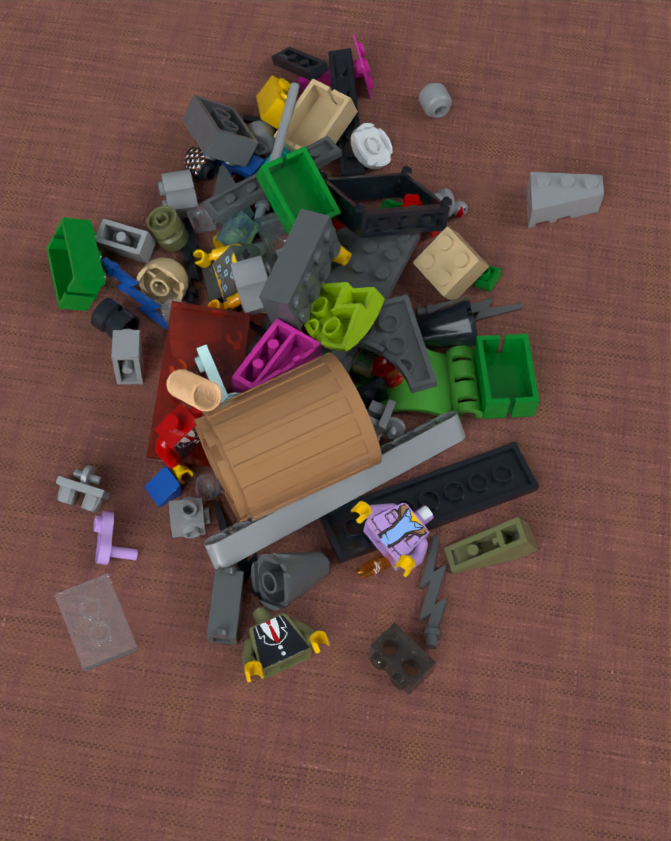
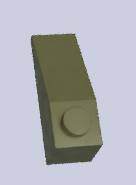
M520 517L444 547L453 574L512 561L538 550L530 525Z

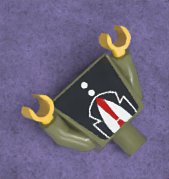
M266 606L256 609L252 615L257 625L249 629V637L244 641L241 658L246 680L251 682V676L259 675L263 681L311 659V646L316 654L320 653L319 645L326 644L330 646L326 633L324 631H315L298 619L289 618L286 613L272 617Z

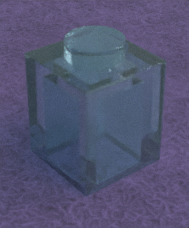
M239 211L225 220L216 239L224 246L236 243L248 246L251 244L260 225L243 211Z

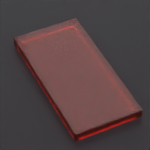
M172 301L146 458L161 460L155 451L156 440L159 437L155 428L178 405L185 403L168 392L167 379L169 375L176 370L182 369L208 379L205 371L200 373L194 359L199 356L196 348L207 345L227 394L233 393L232 376L244 361L251 314ZM201 442L179 462L187 465L212 468Z

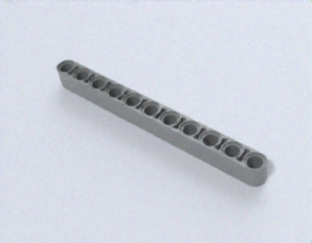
M456 411L443 413L380 447L382 462L370 469L252 522L251 519H248L242 523L237 522L207 538L204 541V546L214 568L224 569L461 442L466 438L458 413Z

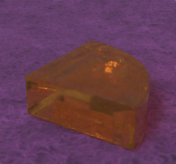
M376 555L356 568L355 571L359 578L363 579L373 576L392 565L387 557Z

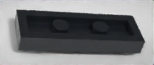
M290 46L271 56L274 65L308 80H316L321 77V74L329 70L326 61Z

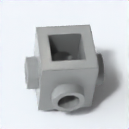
M188 496L181 500L169 501L170 525L173 538L185 537L191 539L206 534L205 524H210L209 508H203L202 498Z

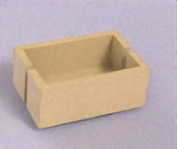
M312 79L295 103L284 147L293 152L301 147H307L327 135L336 144L358 112L352 99L334 89L332 91L329 86ZM278 130L276 131V133H275L274 136H273L274 139H276V135H277Z

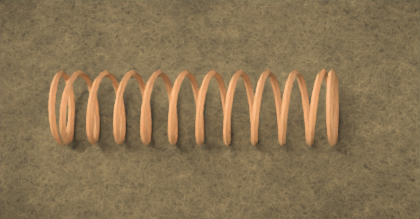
M176 370L167 379V389L172 396L201 411L209 412L214 410L222 400L221 389L216 383L187 370Z

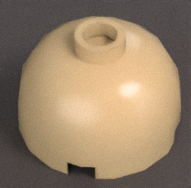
M165 257L156 258L148 262L140 270L136 279L140 282L141 292L162 307L160 308L162 309L164 305L175 308L183 300L189 287L188 275L184 267L177 261Z

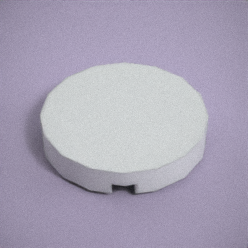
M363 123L351 135L352 150L359 162L365 167L373 170L381 169L390 163L392 159L390 158V155L393 153L390 139L382 129L373 127L374 124Z

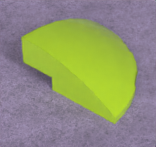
M348 282L324 283L321 285L319 298L311 306L310 317L304 326L310 336L320 342L322 346L335 351L347 352L369 331L381 310L385 298L375 287L352 288Z

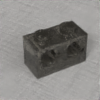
M395 623L380 635L369 648V660L373 666L380 671L383 669L390 676L392 684L400 691L404 689L409 695L434 671L436 662ZM388 646L393 647L397 653L387 655L382 649ZM407 666L414 667L417 670V674L408 675L403 671V668Z

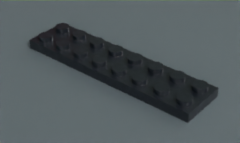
M516 442L354 499L320 517L319 520L340 564L378 550L363 531L365 522L368 519L359 524L356 519L360 514L351 512V509L360 501L366 502L369 505L389 503L399 505L406 503L413 512L425 505L430 509L434 517L425 524V527L430 531L538 490L539 485Z

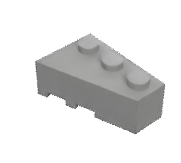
M530 172L526 189L528 228L535 227L536 223L545 221L553 223L562 217L570 216V218L599 212L604 196L603 175Z

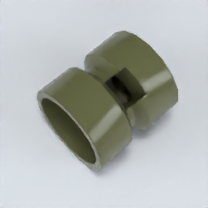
M160 206L155 208L147 217V227L164 251H178L188 242L189 232L174 208Z

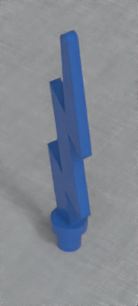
M108 257L102 259L101 265L105 269V273L109 277L113 276L122 282L116 287L142 305L137 307V309L170 332L171 323L155 310L162 306L134 287V285L140 282L119 269L120 266L116 262H112Z

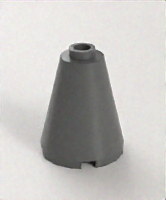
M319 551L267 553L260 555L259 559L253 562L251 566V581L254 591H259L263 597L260 600L261 603L270 610H280L287 607L326 578L329 574L330 563L328 558Z

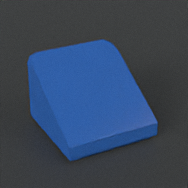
M167 467L161 469L144 486L159 508L182 494L180 483Z

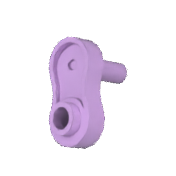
M102 510L100 516H95L93 532H98L95 555L96 564L107 565L110 557L129 560L137 559V549L112 546L114 512Z

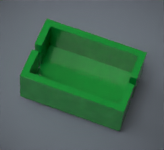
M306 146L286 154L283 160L279 157L262 165L256 174V178L287 236L301 209L328 215L332 223L341 214Z
M62 217L55 230V234H53L46 247L59 309L88 311L92 302L96 300L99 290L105 285L106 273L102 270L101 252L97 248V234L93 230L91 220Z
M528 334L505 335L501 353H497L500 335L477 336L473 352L483 419L506 418L507 413H511V418L534 417L539 404V396Z

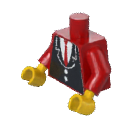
M187 403L178 405L155 428L156 433L159 435L156 440L155 451L169 469L173 468L172 474L181 484H184L181 479L184 473L188 472L192 477L193 473L186 464L179 462L200 443L195 429L197 424H194L193 420L201 417L202 411Z

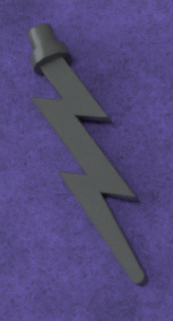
M461 298L434 306L426 304L425 307H416V317H423ZM493 298L471 304L472 313H478L475 321L518 311L524 307L520 303L488 308Z
M438 535L433 537L420 589L429 585L419 617V622L430 617L428 626L424 629L423 633L424 638H426V648L428 649L437 648V639L441 636L439 627L448 600L446 597L436 603L447 568L445 564L435 571L440 541Z

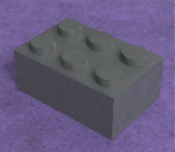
M193 95L182 120L195 139V143L202 150L203 155L213 161L219 159L231 166L240 165L246 167L258 145V141L239 113L232 106Z

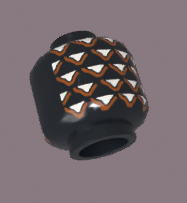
M199 146L192 147L187 151L184 166L186 170L190 169L192 176L199 181H209L216 177L219 171V159L213 161L206 158Z

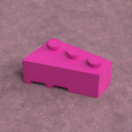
M276 318L233 374V393L245 392L321 356V343Z

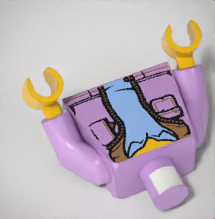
M360 501L351 509V512L360 514L356 519L357 523L361 524L365 519H368L365 522L363 531L395 571L402 567L405 570L403 576L408 577L410 572L423 562L428 548L427 537L429 534L425 524L434 518L427 506L423 505L413 512L406 503L399 505L395 503L369 505L366 502Z

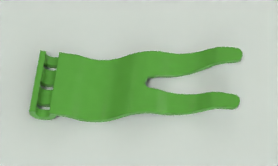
M455 346L450 348L446 354L426 349L437 379V387L411 393L404 379L399 386L387 388L388 399L380 402L386 406L389 399L395 401L396 404L392 413L418 411L439 416L446 412L456 411L460 419L462 414L468 412L475 413V418H482L473 349L469 346ZM458 358H467V360H458L453 362L455 359ZM353 366L349 373L360 379L359 384L355 385L356 388L374 380L354 373ZM462 378H469V379H470V380L459 381V382L456 383L457 380L462 379ZM464 399H472V400H473V401H466V402L459 403L461 400H464Z

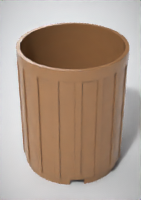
M331 352L221 402L214 410L209 412L202 411V416L193 420L194 424H197L195 429L217 480L219 479L225 491L224 495L240 523L251 519L252 522L382 462L380 445L365 405L347 371Z

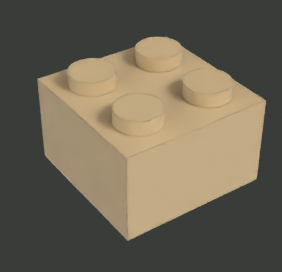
M448 226L413 261V264L433 286L449 300L458 299L489 267L459 233Z

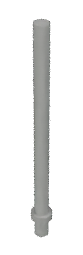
M297 83L290 84L269 162L281 157L300 87ZM267 197L255 203L254 221L258 223L264 221L265 213L270 208Z

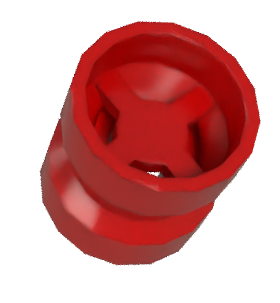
M378 356L375 358L372 364L375 375L377 377L382 376L387 388L399 386L404 380L401 373L383 357Z

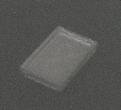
M108 573L54 594L84 672L138 650Z

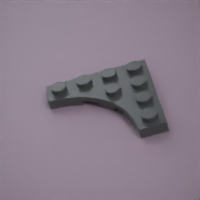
M408 294L384 300L373 325L355 347L374 352L389 361L404 377L411 393L437 387V379Z

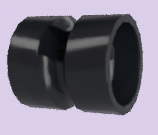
M111 298L101 301L91 316V325L101 332H107L108 336L112 339L113 330H137L140 324L138 316L127 309H123L120 304Z

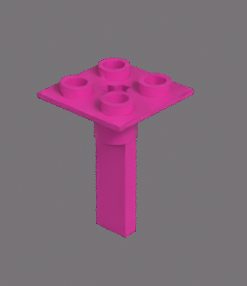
M353 34L358 58L353 60L355 79L364 76L370 99H372L370 89L374 88L371 74L367 75L371 73L366 57L362 58L365 56L362 42L357 43L355 34ZM328 68L329 70L321 74V77L316 80L330 86L332 85L330 68ZM298 77L302 93L311 80Z

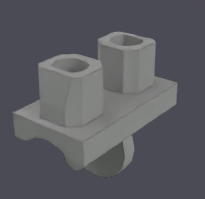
M391 399L388 400L386 406L372 400L367 410L378 442L382 433L389 439H396L405 432L403 421L399 418L391 417L396 404Z
M87 465L83 471L75 469L73 477L79 478L80 482L58 476L56 484L60 485L58 501L74 505L77 493L80 492L85 494L81 508L94 513L98 512L103 500H109L110 493L90 486L91 483L99 485L102 479L100 476L94 475L95 468L91 465Z

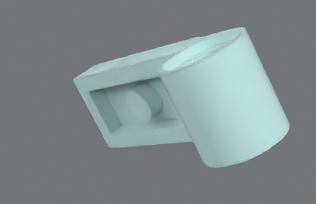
M207 345L196 348L199 356L194 359L200 373L205 371L208 379L220 387L222 392L221 402L240 394H227Z

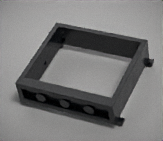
M404 166L401 173L328 178L325 172L320 171L324 182L341 211L337 219L358 238L443 231L447 227L450 211L448 205H452V199L446 196L440 200L408 175L412 174V169L409 166ZM406 194H418L420 196L419 201H422L423 205L366 210L363 204L359 203L356 205L353 200L400 197L404 200Z

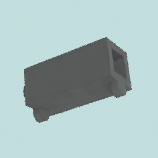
M229 566L224 569H215L207 631L209 643L237 645L245 578L244 571H239L236 567Z

